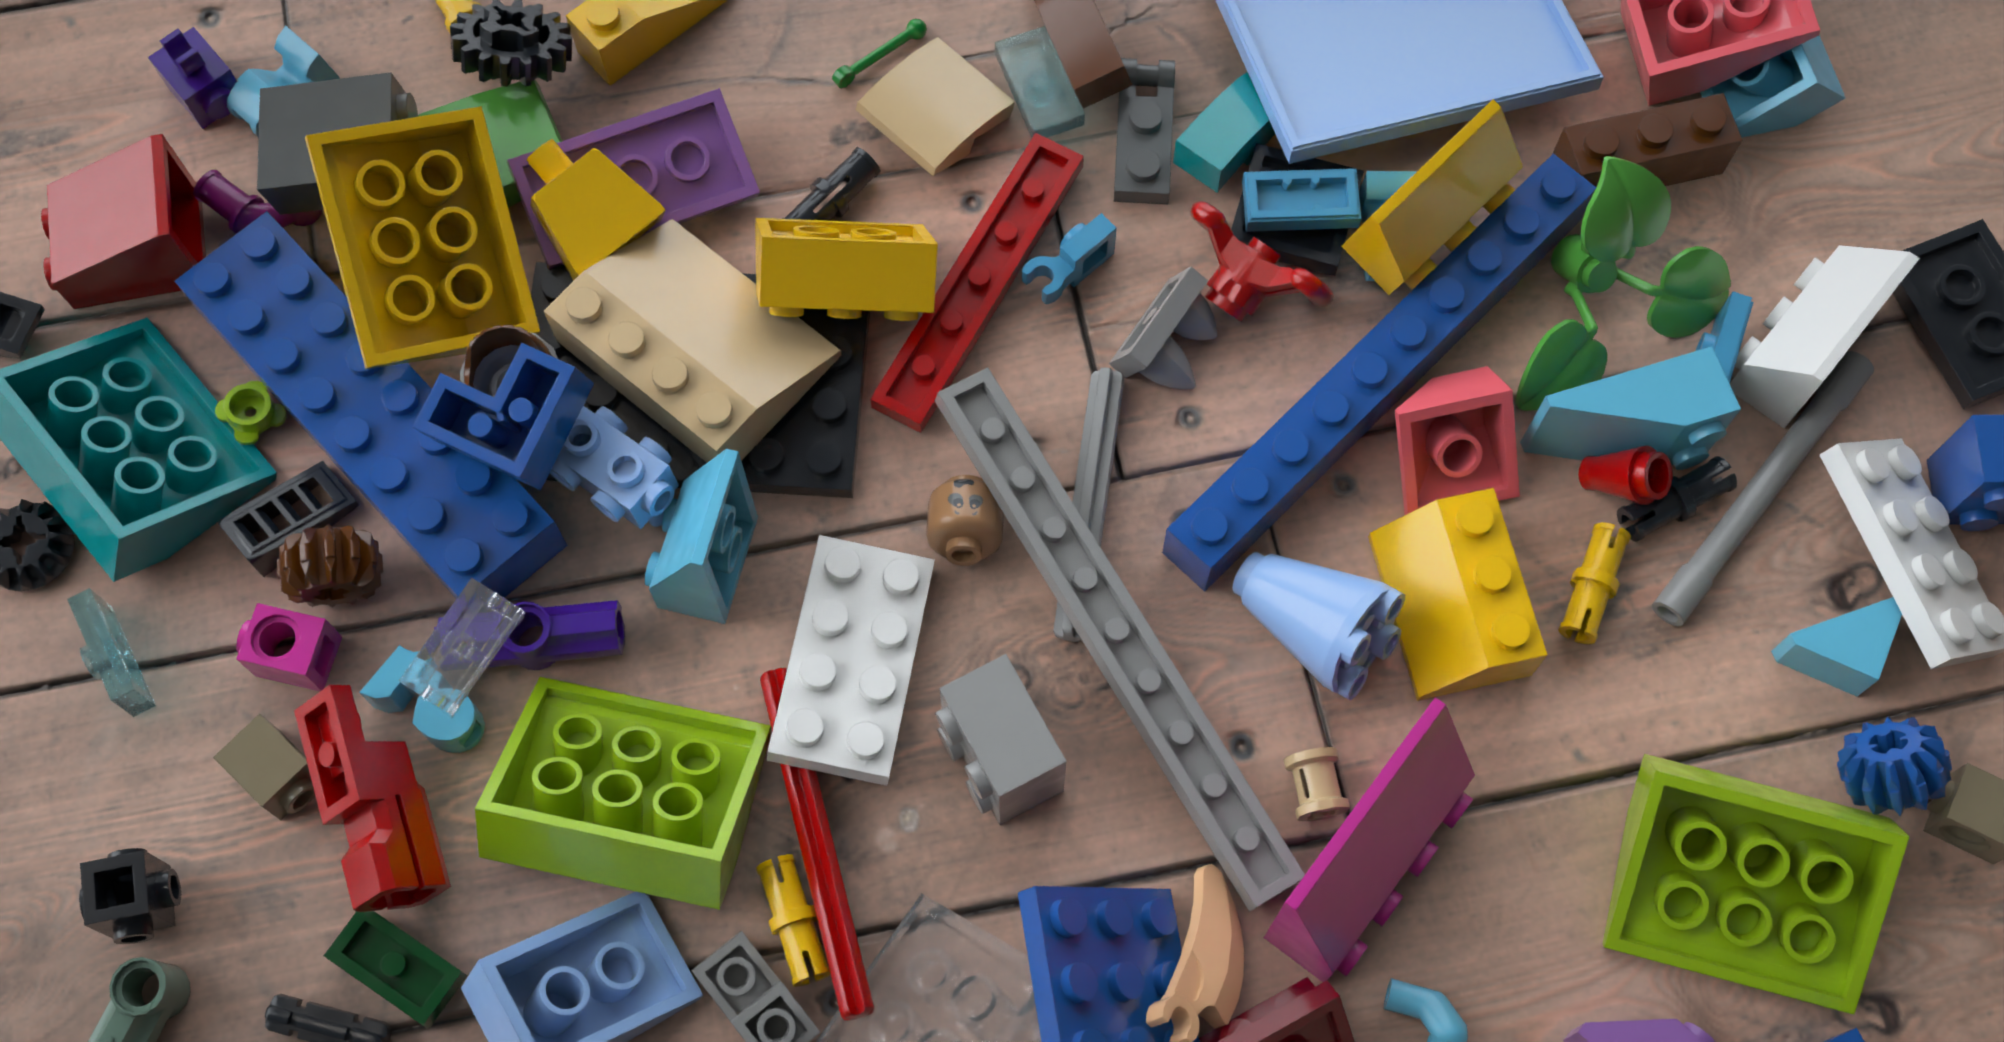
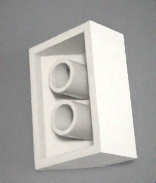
M1841 245L1837 247L1825 264L1815 257L1794 284L1802 293L1794 303L1783 297L1763 322V325L1771 330L1766 338L1761 342L1752 336L1738 353L1735 367L1740 371L1730 383L1734 394L1782 428H1785L1827 378L1920 258L1907 251Z

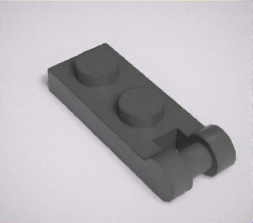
M1121 58L1133 86L1119 92L1113 202L1168 205L1176 63L1174 60H1159L1158 65L1137 64V59ZM1136 86L1157 87V96H1136Z

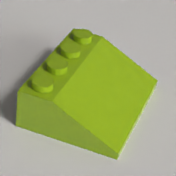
M539 677L475 807L479 857L720 910L740 853L771 736V725Z
M1644 754L1627 811L1602 944L1604 948L1855 1015L1910 836L1887 816L1873 815V813Z

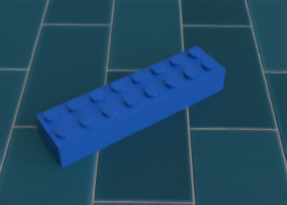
M268 211L175 280V283L203 318L256 377L264 383L273 396L285 407L469 614L487 613L568 546L555 521L515 478L450 449L412 428L432 388L408 363L365 369L347 297Z

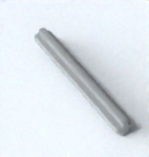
M1106 367L1091 374L1072 501L1100 547L1125 381L1124 375L1121 372ZM1057 602L1053 629L1055 636L1070 642L1082 640L1061 605Z

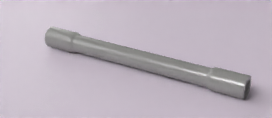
M1847 351L1816 390L1815 397L1689 562L1679 568L1653 602L1652 609L1662 620L1673 626H1682L1711 588L1713 579L1837 415L1849 406L1874 373V366L1869 359L1860 353Z

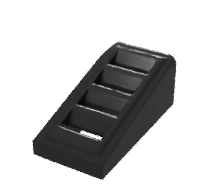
M321 461L239 507L218 522V524L253 567L265 577L277 568V559H280L279 547L285 543V537L293 533H303V530L307 527L319 529L325 528L328 524L333 526L358 507L359 504L324 461ZM319 484L333 500V502L324 507L310 492ZM299 499H302L312 512V514L303 519L291 506ZM281 513L291 524V526L282 531L272 521ZM262 528L270 538L258 543L253 534Z

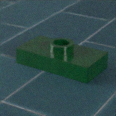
M356 911L323 955L428 1029L468 976L375 911Z

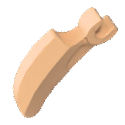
M1213 864L1197 868L1194 874V898L1190 925L1179 962L1165 995L1162 996L1161 1000L1149 1006L1146 1013V1024L1151 1028L1169 1022L1170 1019L1172 1020L1174 1030L1169 1042H1193L1199 1033L1200 1021L1198 1015L1214 1028L1229 1024L1239 1001L1244 977L1242 930L1228 885L1222 872Z

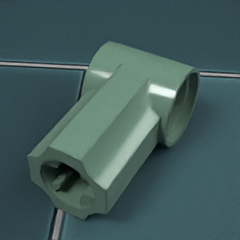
M144 957L133 958L121 964L113 974L109 985L111 1000L88 1042H156L167 1020L179 1014L188 1002L191 990L190 981L186 973L176 965ZM156 974L159 979L158 993L150 1003L145 1004L142 998L144 983L149 977Z

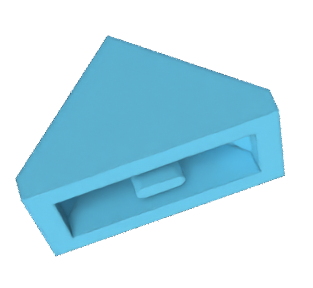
M1894 597L1790 633L1771 652L1777 663L1857 697L1879 680L1902 613Z

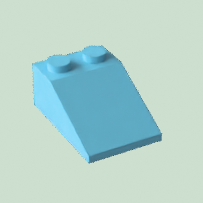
M1711 346L1545 396L1520 443L1526 453L1583 460L1587 456H1601L1641 446H1651L1657 452L1666 454L1671 465H1674L1676 470H1684L1702 463L1709 457V450L1715 442L1727 434L1726 428L1739 413L1741 407Z
M726 448L683 481L678 499L673 498L666 508L663 516L662 530L667 534L661 552L654 551L651 554L645 573V585L649 586V591L657 608L722 624L726 623L758 519L739 451Z

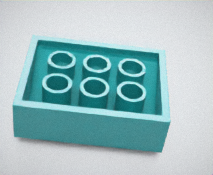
M147 317L0 369V440L113 582L168 559L274 482L277 477L275 469L254 444L242 445L238 443L234 437V429L228 422L218 420L215 414V407L218 401Z

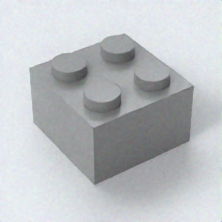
M1007 654L939 688L942 709L935 712L940 724V728L937 729L939 737L953 761L963 757L966 766H964L969 778L966 781V785L982 814L992 810L999 825H1002L1064 792L1067 761Z

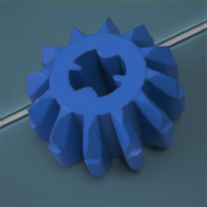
M1888 716L1884 723L1878 725L1865 722L1862 724L1861 733H1850L1844 736V748L1838 751L1839 761L1837 762L1840 779L1844 781L1847 794L1851 796L1854 805H1868L1873 815L1881 814L1888 809L1895 810L1900 817L1907 808L1915 807L1927 810L1928 799L1945 797V786L1951 780L1950 771L1952 770V763L1949 751L1945 750L1942 738L1938 736L1935 726H1920L1915 717L1908 718L1902 722H1893Z

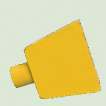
M550 139L538 147L526 159L546 184L531 197L530 206L573 280L584 270L640 238L662 220L666 211L661 203L596 148L591 149L573 163L554 139Z

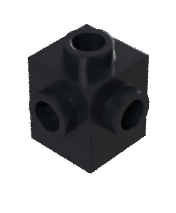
M142 848L117 850L109 853L108 858L80 863L82 888L79 893V905L84 919V926L112 938L116 944L145 942L154 938V930L176 926L174 906H178L181 903V885L176 871L171 869L169 864Z

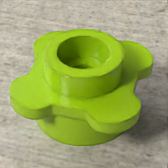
M250 381L234 387L227 393L225 399L220 400L215 407V414L218 420L228 422L234 429L236 441L242 445L256 443L259 439V434L271 426H281L287 418L285 407L271 400L267 387L260 381ZM255 409L256 414L254 416H246L248 410Z

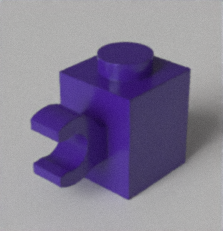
M192 27L182 34L177 28L159 40L163 47L150 55L148 59L169 90L200 127L204 129L217 119L228 116L230 112L227 108V99L238 81L229 67L200 33Z

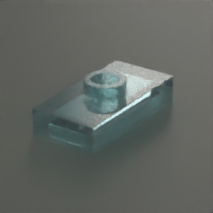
M1046 26L995 42V56L1031 138L1035 133L1047 138L1084 125L1085 113Z
M90 588L68 598L67 601L87 644L80 648L82 660L96 680L102 679L111 701L133 717L155 707V702L113 607Z

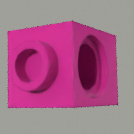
M257 603L251 620L245 621L239 631L236 643L238 652L236 660L255 677L320 692L325 688L342 636L325 618ZM288 637H295V643L288 653L274 657L275 648L282 640Z

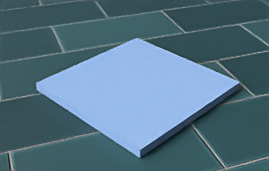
M1215 0L1289 164L1470 121L1492 99L1502 107L1503 112H1508L1599 90L1604 78L1562 0Z

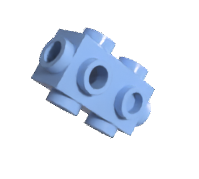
M583 406L550 474L571 491H574L579 485L593 495L590 498L593 505L614 522H618L624 517L640 529L647 522L654 527L661 526L664 512L671 503L676 488L679 486L668 465L672 461L671 456L662 446L649 437L645 436L638 444L626 436L627 425L608 408L601 406L593 413Z

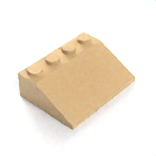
M673 219L584 270L544 310V314L557 342L706 463L726 448L739 451L742 461L841 356L840 349L799 317L775 316L769 313V307H759L756 296V284Z

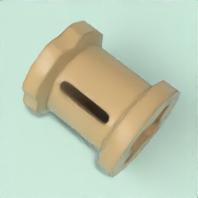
M1313 748L1294 753L1283 759L1285 769L1291 771L1294 777L1300 804L1295 810L1297 821L1331 818L1346 813L1350 809L1348 798L1341 797L1334 763L1339 759L1337 748Z

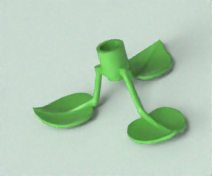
M1611 156L1604 157L1598 185L1587 205L1582 220L1581 234L1569 235L1562 239L1555 247L1551 257L1552 268L1557 274L1569 281L1564 288V292L1572 297L1584 326L1574 319H1566L1551 328L1540 340L1525 368L1517 390L1515 406L1524 411L1538 410L1547 395L1601 380L1607 364V349L1602 343L1593 339L1598 331V326L1582 294L1583 292L1600 293L1606 291L1617 279L1645 294L1655 296L1656 298L1647 313V322L1659 334L1672 338L1685 337L1700 331L1715 319L1726 302L1729 288L1731 287L1727 263L1720 254L1707 247L1695 246L1675 255L1662 272L1660 286L1650 284L1616 266L1615 261L1621 258L1631 259L1635 255V247H1644L1656 242L1664 233L1670 219V194L1662 181L1644 167L1625 159Z

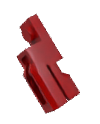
M328 685L294 710L322 823L323 825L344 824L350 848L342 858L341 864L353 910L368 912L380 911L386 907L387 910L423 905L449 889L451 884L425 788L416 781L406 741H365L361 718L357 712L351 686Z

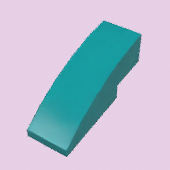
M1248 72L1244 73L1225 89L1176 140L1173 163L1217 193L1243 163L1246 165L1251 163L1256 143L1266 145L1275 135Z

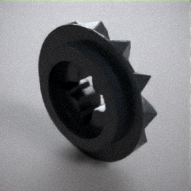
M21 499L18 506L11 509L0 508V586L5 589L29 591L40 588L57 578L66 568L72 557L75 546L74 532L57 510L46 501L43 503H32ZM26 529L28 534L38 540L36 543L27 545L25 555L21 557L18 552L9 547H11V544L21 541L22 532H25Z

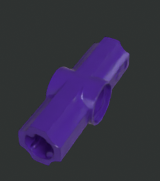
M618 600L542 607L534 602L523 601L513 604L501 612L439 617L438 624L434 627V647L437 652L438 665L443 672L521 665L528 670H541L550 667L556 661L623 655L625 645V625L622 607ZM535 626L543 627L542 635L535 643L528 646H519L520 637L526 630Z

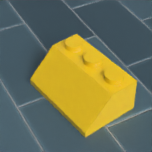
M1492 99L1342 245L1343 249L1388 295L1402 283H1405L1411 290L1415 288L1436 268L1437 265L1430 257L1443 244L1452 252L1477 228L1469 219L1481 207L1491 214L1515 191L1508 181L1523 168V164L1502 107Z
M755 218L756 296L759 307H769L771 315L799 317L804 315V308L827 309V315L833 318L856 319L861 317L862 310L884 311V317L891 320L912 321L918 319L919 312L934 313L938 243L923 224Z
M1494 488L1435 500L1369 533L1368 539L1381 582L1405 594L1404 604L1395 618L1394 625L1401 629L1399 642L1417 701L1533 675L1548 654Z

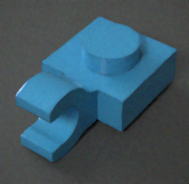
M1102 213L1087 225L1084 223L1077 224L1062 239L1059 256H1038L1025 264L1022 269V282L1028 285L1038 276L1050 278L1052 282L1042 290V301L1046 305L1055 302L1069 284L1075 287L1114 255L1117 227Z

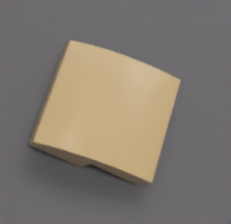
M937 37L910 54L883 76L857 102L855 110L929 174L935 176L969 155L975 138L1010 118L1015 101Z

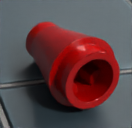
M1641 446L1601 456H1587L1579 466L1578 476L1579 482L1585 490L1599 491L1647 505L1655 499H1662L1667 495L1672 484L1673 471L1671 462L1666 454L1657 452L1651 446Z

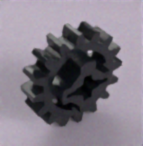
M493 0L491 4L485 7L474 4L472 5V14L459 12L457 14V23H451L450 25L453 62H461V70L465 74L479 71V81L481 82L499 78L501 86L507 87L511 80H520L527 87L531 86V81L537 78L546 82L551 81L552 71L564 73L566 71V61H572L570 24L561 23V14L558 12L543 14V5L539 3L534 6L528 5L523 7L522 0H515L512 6H505L499 0Z

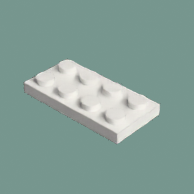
M1901 438L1838 443L1821 453L1820 457L1930 669L1990 658L2004 652V617L2000 610L1987 599L1977 580L1978 571L1973 559L1960 548L1948 526L1949 515L1945 507L1938 499L1932 496L1920 474L1922 467L1915 452L1906 446Z
M819 535L769 743L767 761L887 786L935 559Z

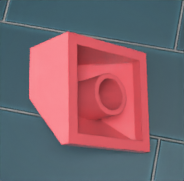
M1488 366L1431 378L1395 409L1404 515L1438 499L1494 488L1498 501L1520 497L1513 390Z

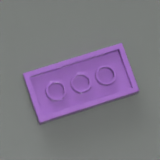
M720 88L557 143L573 163L591 149H598L661 203L666 210L662 220L645 234L671 219L680 224L755 198L760 193ZM532 151L508 159L507 166L548 270L564 264L530 206L531 197L546 185L526 161L534 152Z

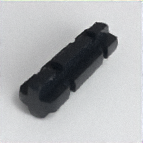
M285 994L274 996L264 1016L266 1018L265 1027L269 1031L286 1036H291L293 1031L298 1032V1039L308 1042H390L391 1026L385 1021L365 1017L363 1022L357 1021L358 1014L310 1001L304 1007L301 1006L302 999Z

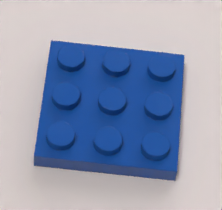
M1033 886L1018 892L1041 1042L1170 1041L1174 1030L1172 1020L1170 1019L1169 1022L1151 1028L1146 1024V1013L1149 1006L1161 1000L1162 996L1165 995L1181 956L1182 948L1171 889ZM1198 1036L1193 1042H1200Z

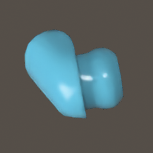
M1390 979L1384 1000L1385 1010L1420 1019L1430 1033L1427 1042H1467V1025L1444 994L1429 988Z

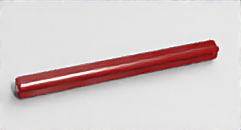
M787 668L769 670L760 677L772 731ZM780 763L839 1011L844 1021L861 1019L874 1012V1004L817 773L814 770Z

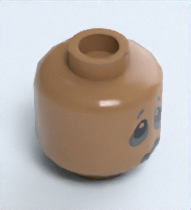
M958 475L950 478L933 490L928 502L926 536L929 546L938 555L947 558L949 562L955 565L970 566L982 559L988 558L999 549L1003 540L1004 513L982 478L973 475Z

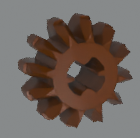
M329 524L325 528L319 529L307 527L303 530V533H293L285 537V543L279 547L280 559H277V578L281 579V592L287 594L289 600L295 603L307 602L311 607L329 605L332 608L336 604L342 603L353 605L357 602V599H368L373 596L375 590L381 586V573L384 572L383 556L379 553L378 541L373 539L372 533L366 530H354V527L350 525L341 528L331 527Z

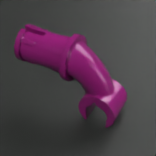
M218 170L206 172L198 180L193 191V195L198 201L205 203L229 222V229L235 234L266 211L282 228L291 224L296 226L311 225L322 214V210L280 215L270 203H264V200L258 195L249 196L223 177L222 173Z

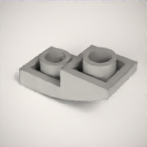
M742 931L691 970L745 1042H809L821 1033Z

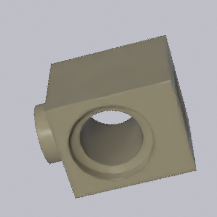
M261 714L257 715L213 757L261 807L280 821L288 813L293 814L303 809L315 797L306 756Z
M1967 763L1950 774L1951 780L1945 786V797L1928 799L1927 809L1930 810V814L1923 831L1991 864H1995L2004 859V780Z

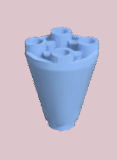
M1259 552L1249 555L1235 576L1232 590L1241 597L1242 604L1324 687L1348 700L1355 698L1362 689L1368 676V668L1375 658L1378 657L1382 660L1388 658L1400 639L1401 629L1393 625L1404 604L1405 594L1383 582L1275 554L1264 556Z

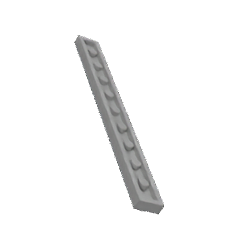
M987 367L939 391L935 403L1249 912L1301 881L1305 873L989 368Z

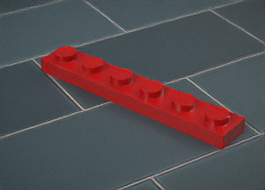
M1037 133L1033 135L935 293L934 313L924 312L871 396L870 403L872 409L922 433L937 408L935 403L937 393L949 387L1082 170L1084 163L1083 155Z

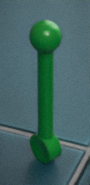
M917 18L910 20L905 31L851 66L843 65L839 67L832 75V80L839 88L847 87L853 82L855 75L911 39H922L927 32L925 22Z

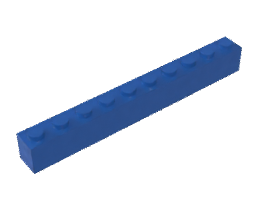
M1553 153L1166 529L1162 553L1205 592L1581 221L1596 187Z

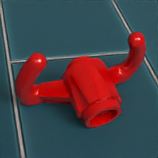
M1198 201L1192 205L1190 215L1196 223L1208 232L1219 262V267L1207 282V285L1211 288L1204 296L1213 304L1240 322L1244 320L1247 314L1253 316L1263 300L1271 296L1302 293L1312 304L1318 307H1326L1331 304L1334 298L1332 290L1314 274L1304 268L1293 270L1290 267L1275 265L1281 255L1255 237L1251 239L1248 245L1239 241L1232 233L1224 214L1220 210L1203 201Z

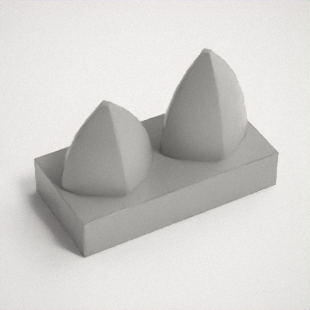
M1192 266L1168 279L1109 362V365L1116 371L1121 372L1125 378L1140 372L1155 383L1170 388L1194 389L1196 383L1191 365L1182 348L1170 335L1172 332H1175L1182 337L1193 340H1209L1217 337L1214 314L1208 302L1200 293L1208 280Z

